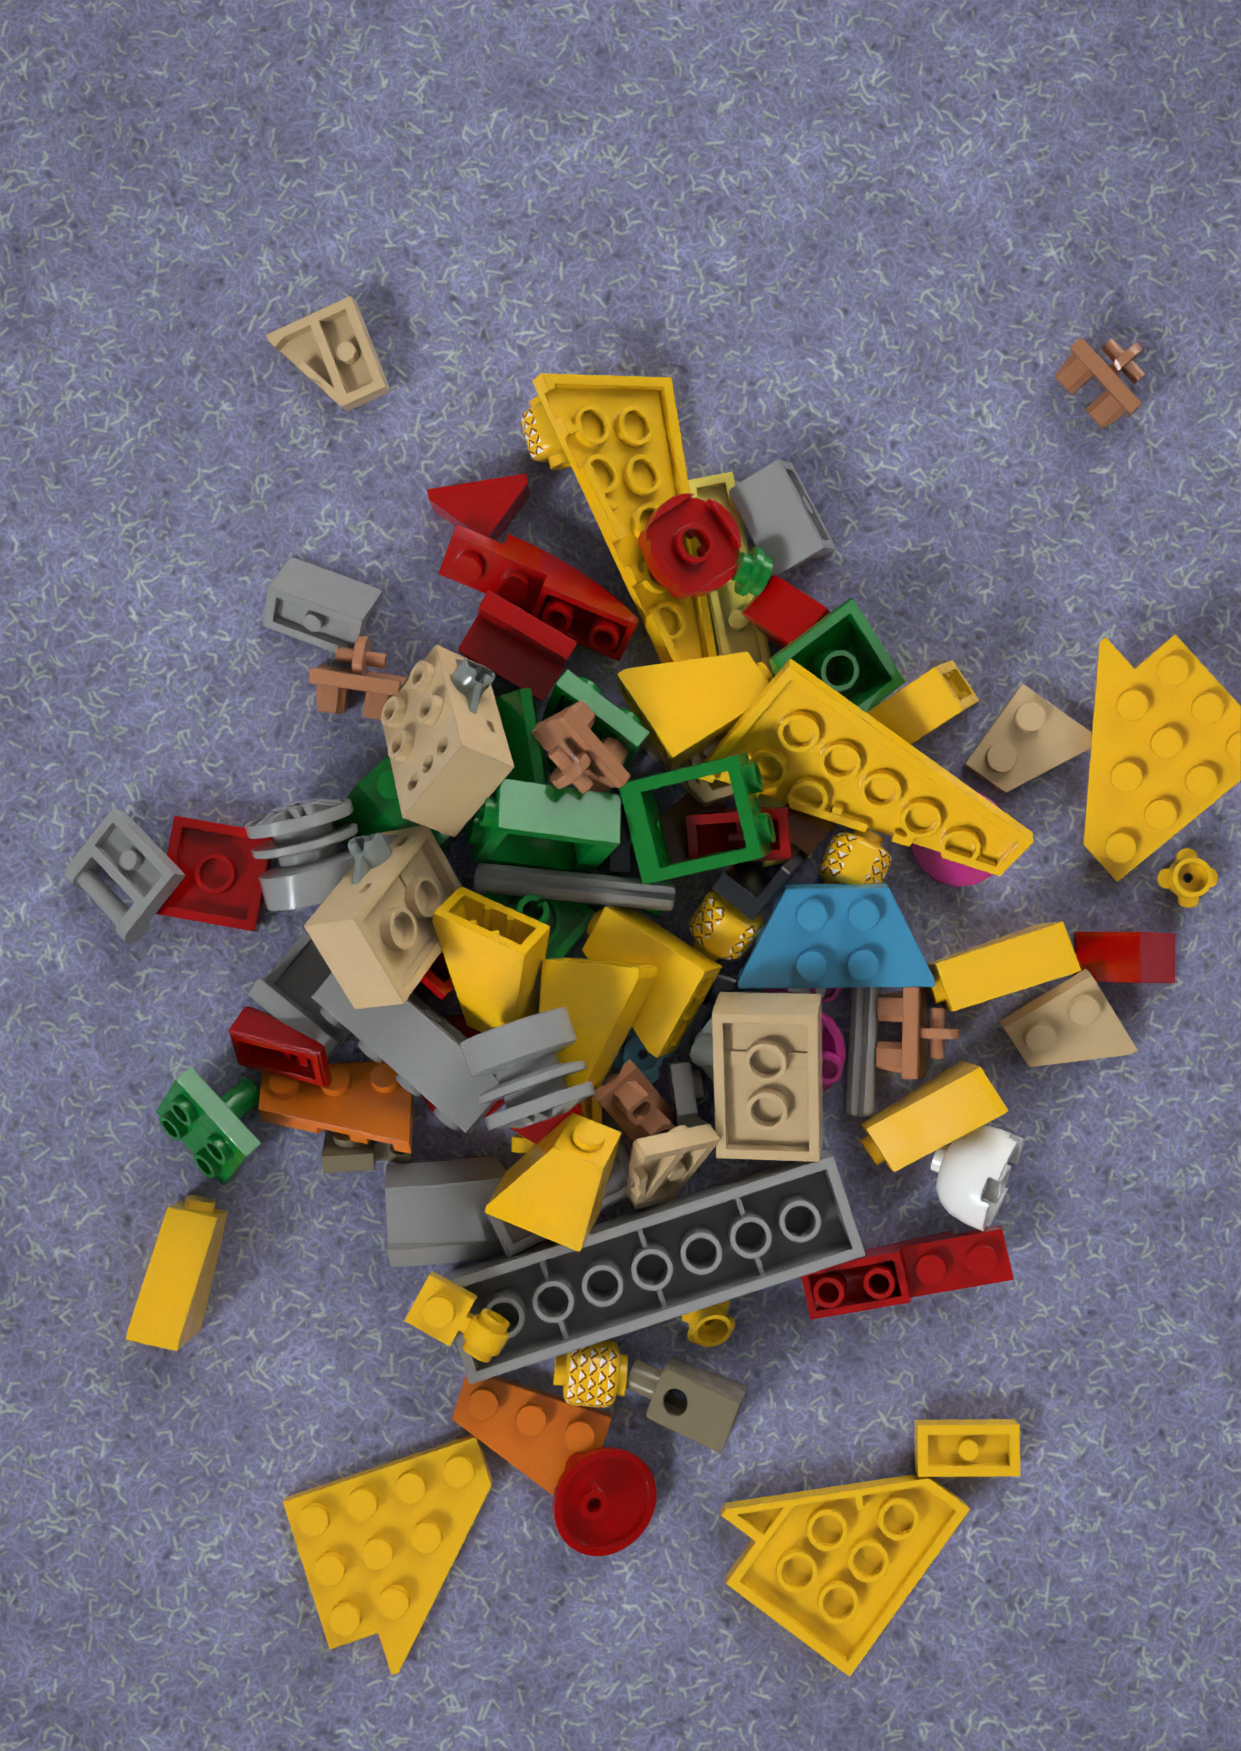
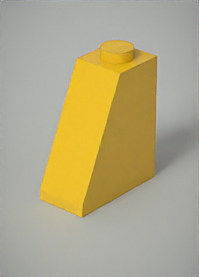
M747 651L626 668L617 674L616 690L631 712L640 719L643 727L650 732L648 735L649 739L670 770H673L722 739L774 677L763 662L760 661L756 664Z
M951 660L935 666L874 707L867 714L913 745L980 700L954 661Z
M460 886L433 912L432 922L467 1026L483 1033L537 1014L541 988L542 959L546 957L550 926Z
M605 906L599 909L591 918L586 933L590 936L582 951L591 960L658 966L657 978L632 1028L647 1051L654 1057L659 1058L674 1052L722 966L632 907Z
M1064 922L1039 923L927 963L935 979V987H927V990L935 1005L942 1003L946 1011H957L1081 971Z
M570 957L542 959L539 1013L567 1007L577 1037V1041L557 1053L559 1062L585 1061L587 1067L583 1071L565 1077L568 1088L592 1081L593 1086L603 1083L657 978L658 966Z
M960 1060L861 1123L860 1125L867 1136L862 1138L860 1142L876 1166L884 1162L890 1170L896 1172L993 1121L1009 1110L982 1068Z
M571 1113L505 1172L486 1205L485 1213L581 1252L599 1216L622 1132Z
M187 1195L185 1202L178 1201L167 1207L125 1340L178 1351L202 1330L228 1214L226 1210L215 1208L216 1201L214 1199Z

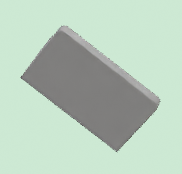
M777 459L729 490V495L755 545L764 550L765 556L773 559L771 575L780 576L809 558L820 559L836 550L827 529L791 462Z
M290 558L268 585L263 626L336 653L337 647L354 649L357 637L359 635L365 636L368 617L379 603L382 591L379 588L300 559Z

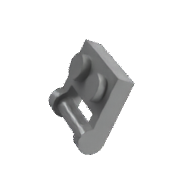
M113 808L68 864L64 872L66 879L74 887L83 888L116 924V933L127 944L137 942L148 932L150 927L149 921L186 876L125 811ZM98 865L134 901L130 908L98 876Z

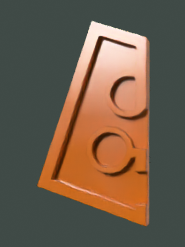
M368 1061L329 1064L332 1082L328 1087L262 1072L258 1106L262 1121L318 1134L323 1130H329L349 1135L350 1141L369 1144L370 1140L392 1144L395 1151L412 1154L414 1095L397 1082L396 1076L398 1073L385 1061L381 1063Z
M467 1374L452 1416L453 1421L551 1495L554 1494L557 1482L564 1472L565 1464L571 1455L586 1453L603 1447L612 1419V1414L592 1407L570 1405L562 1397L499 1376L469 1384Z

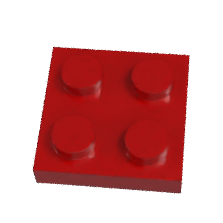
M174 815L167 856L186 876L156 914L259 932L265 900L259 876L271 868L272 859H256L253 857L251 850L255 846L273 840V838L250 839L247 836L246 828Z

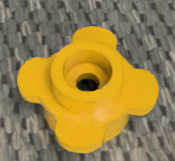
M1190 848L1179 850L1176 853V860L1168 869H1161L1157 874L1158 885L1174 893L1177 896L1178 904L1184 908L1195 907L1199 903V896L1204 895L1218 881L1216 870L1211 868L1204 860L1197 858V853ZM1186 873L1191 875L1189 883L1183 880V876Z
M729 1300L681 1316L682 1320L689 1325L687 1337L691 1343L704 1347H714L722 1344L730 1337L735 1328V1321L733 1317L728 1315Z

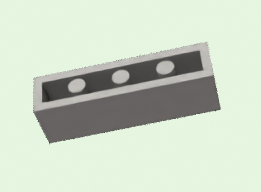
M331 973L312 996L322 1006L320 1013L330 1024L339 1029L346 1027L360 1040L358 1047L365 1055L378 1063L385 1061L398 1073L396 1076L397 1082L409 1093L415 1096L422 1094L436 1106L434 1109L435 1115L451 1129L458 1130L460 1127L465 1133L479 1124L498 1101L479 1104L478 1096L499 1084L496 1074L481 1077L470 1076L460 1043L468 1039V1037L414 990L404 1004L354 1009L335 976Z

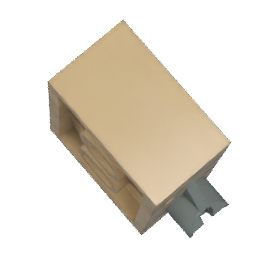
M435 645L424 660H420L415 664L406 684L396 696H392L387 700L382 709L381 723L385 733L388 756L390 757L402 818L456 837L484 804L486 798L490 797L512 771L514 764L491 686L495 679V673L485 666L439 645Z
M423 825L371 834L370 836L354 837L349 840L347 846L355 860V864L304 925L354 1009L404 1004L442 951L432 922L433 912L461 884L432 831Z
M719 992L712 1016L703 1029L695 1036L690 1052L692 1062L702 1067L714 1082L715 1132L720 1138L716 1145V1158L820 1162L823 1141L821 994Z

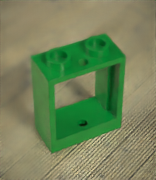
M747 752L628 781L619 788L643 885L763 858L771 853L769 844L775 842L774 826L768 812H761L757 793L763 791L762 777L756 761L749 762ZM728 771L746 846L671 863L653 789Z
M504 779L467 822L466 842L473 844L472 862L591 874L620 844L621 795L589 790L581 793L575 788L564 787L557 789L553 785Z

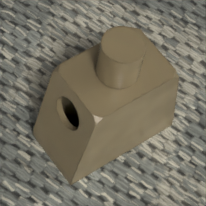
M675 1357L668 1361L663 1370L636 1359L626 1382V1389L651 1399L646 1413L647 1418L720 1454L731 1434L748 1389L747 1385ZM673 1389L681 1390L686 1395L687 1401L677 1399Z

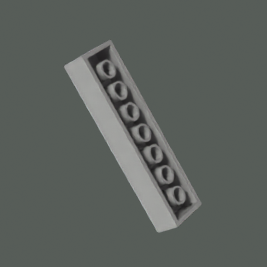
M825 1149L821 1151L820 1162L788 1161L674 1198L667 1202L594 1224L581 1252L548 1239L536 1243L509 1258L502 1254L446 1272L443 1277L478 1296L469 1311L471 1314H480L482 1309L485 1308L500 1314L510 1323L507 1329L509 1338L500 1355L493 1356L489 1363L479 1361L463 1350L462 1346L465 1339L463 1338V1333L458 1331L455 1337L469 1384H473L866 1256L834 1156Z

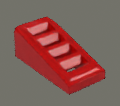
M245 1006L229 1028L230 1038L240 1066L323 1087H328L332 1082L324 1045L256 1008Z

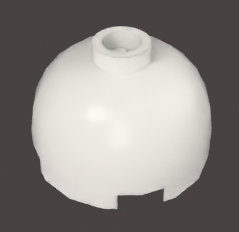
M984 1125L958 1138L950 1145L947 1144L936 1150L931 1163V1170L938 1173L936 1191L940 1203L949 1214L981 1231H984L986 1226L989 1227L992 1224L1009 1189L1005 1188L1012 1166L1007 1163L1018 1165L1023 1148V1138L1002 1129Z

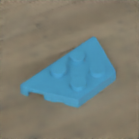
M887 883L863 885L784 884L773 905L774 910L769 920L764 923L755 940L756 945L744 968L741 967L737 975L738 989L935 987V979Z

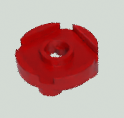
M688 493L673 496L656 508L649 516L645 529L640 532L638 538L639 547L643 552L644 560L651 574L663 587L667 588L672 596L678 599H685L689 596H705L728 583L737 571L739 563L736 564L738 558L737 549L741 547V535L738 526L725 507L712 499L704 501L700 498L692 497L694 494ZM683 535L689 540L695 537L699 540L701 546L696 550L699 557H694L686 552L683 547Z

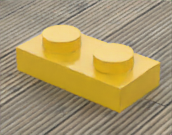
M1015 1419L914 1420L915 1472L918 1477L1020 1476V1424Z

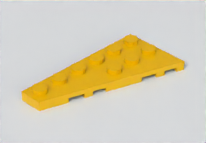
M539 374L532 382L661 663L717 656L707 595L701 597L689 596L685 599H678L672 596L667 588L663 587L651 574L638 543L640 532L645 529L649 516L656 508L673 496L683 493L691 494L672 378ZM683 535V547L686 552L694 557H699L696 551L699 547L698 539L695 537L689 540Z
M791 658L703 761L705 763L747 752L749 762L756 761L760 769L763 782V791L759 792L760 794L787 802L791 809L855 830L866 832L867 829L892 836V842L910 847L913 843L938 851L944 859L997 876H1001L1034 843L1032 831ZM728 771L699 778L711 783L714 782V779L731 784Z

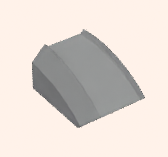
M496 1156L412 1159L403 1163L390 1161L386 1165L384 1188L386 1198L387 1253L390 1267L463 1262L492 1258L503 1253L484 1211L506 1172Z

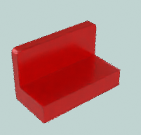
M488 590L478 607L477 617L459 645L458 651L467 659L492 670L496 676L516 688H530L533 697L542 702L547 698L572 656L577 642Z

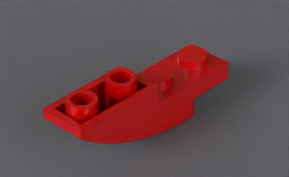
M456 525L441 564L439 575L485 594L490 590L517 607L531 612L532 616L573 639L578 645L620 661L637 626L638 618L616 597L581 571L556 556L511 534L507 535L503 544L465 527Z
M1002 1225L988 1227L984 1231L977 1229L955 1234L950 1230L865 1249L866 1256L801 1276L810 1320L911 1303L912 1297L1014 1280Z

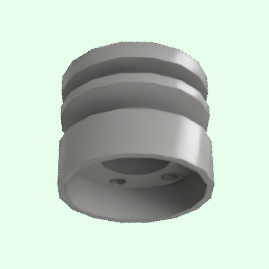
M314 798L298 801L272 809L271 812L263 817L245 824L248 838H273V840L255 846L251 850L253 857L256 859L278 858L279 861L278 866L267 870L259 876L268 910L285 911L323 903L355 864L349 849H339L338 843L349 839L359 832L357 824L352 822L333 825V821L344 818L354 812L351 799L329 800Z
M567 1007L549 1010L507 1023L460 1043L470 1076L481 1077L496 1074L499 1083L478 1096L479 1104L482 1105L504 1099L507 1108L484 1118L488 1131L496 1128L520 1129L570 1112L572 1108L585 1098L596 1094L592 1081L570 1088L567 1086L565 1077L587 1069L585 1061L560 1063L557 1056L558 1052L568 1048L577 1041Z

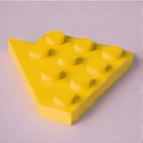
M1173 634L1135 668L1106 637L1099 642L1083 844L1118 882L1241 781V706L1176 634Z
M469 1435L296 1493L284 1499V1508L329 1649L378 1633L391 1675L399 1673L492 1486L493 1480L480 1440L475 1436Z
M917 1474L726 1502L720 1508L721 1516L752 1539L724 1576L725 1583L850 1677L967 1515L970 1508L965 1501L934 1478L918 1477Z

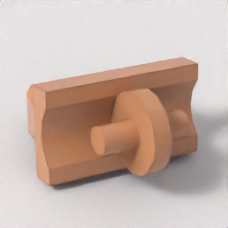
M1081 337L1070 347L1072 355L1065 360L1054 376L1071 396L1092 377L1105 391L1085 411L1103 430L1119 420L1125 413L1130 417L1141 407L1142 402L1117 375L1122 371L1134 385L1146 374L1133 360L1144 349L1136 342L1124 351L1111 338L1101 348L1113 361L1108 366Z
M361 635L357 637L354 649L337 647L335 660L337 662L350 663L352 668L319 664L318 668L311 667L309 673V683L317 684L316 700L318 711L344 714L347 712L349 689L365 691L363 717L381 720L382 709L387 700L392 696H396L408 681V677L368 671L369 666L385 669L387 654L371 652L370 637Z
M578 701L561 712L539 722L531 732L548 752V757L557 766L550 776V781L557 789L564 788L573 783L581 793H585L588 790L604 793L610 788H620L626 784L631 776L623 767L629 752L618 739L607 737L599 740L590 730L596 722V714L584 701Z
M903 987V991L878 995V1021L902 1022V1041H878L876 1047V1067L901 1073V1079L926 1077V1039H930L929 1058L944 1059L945 1039H959L960 1029L945 1028V1008H930V1027H927V987Z
M630 1059L622 1066L619 1075H609L606 1079L607 1085L598 1087L595 1090L596 1094L593 1095L632 1142L639 1138L667 1133L675 1128L671 1123L675 1119V1113Z

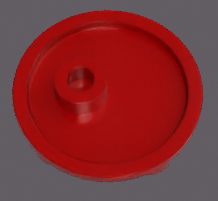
M602 1447L586 1453L571 1455L565 1464L564 1472L557 1482L552 1501L553 1520L561 1538L575 1551L589 1556L614 1554L631 1545L647 1528L655 1510L657 1491L652 1472L641 1458L633 1452L622 1448Z

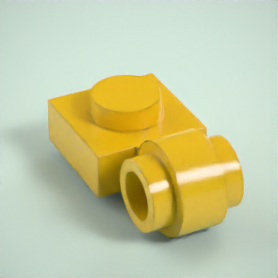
M434 1271L429 1274L404 1320L449 1347L458 1331L462 1332L465 1339L462 1346L463 1350L473 1358L489 1363L493 1356L500 1355L509 1338L507 1329L510 1323L507 1319L485 1308L482 1309L480 1314H471L469 1311L478 1296Z

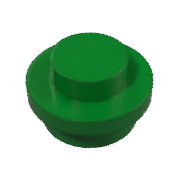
M754 546L748 553L741 552L738 555L736 564L739 563L731 579L735 582V593L741 596H745L748 593L758 596L764 590L773 569V559L765 556L763 549Z

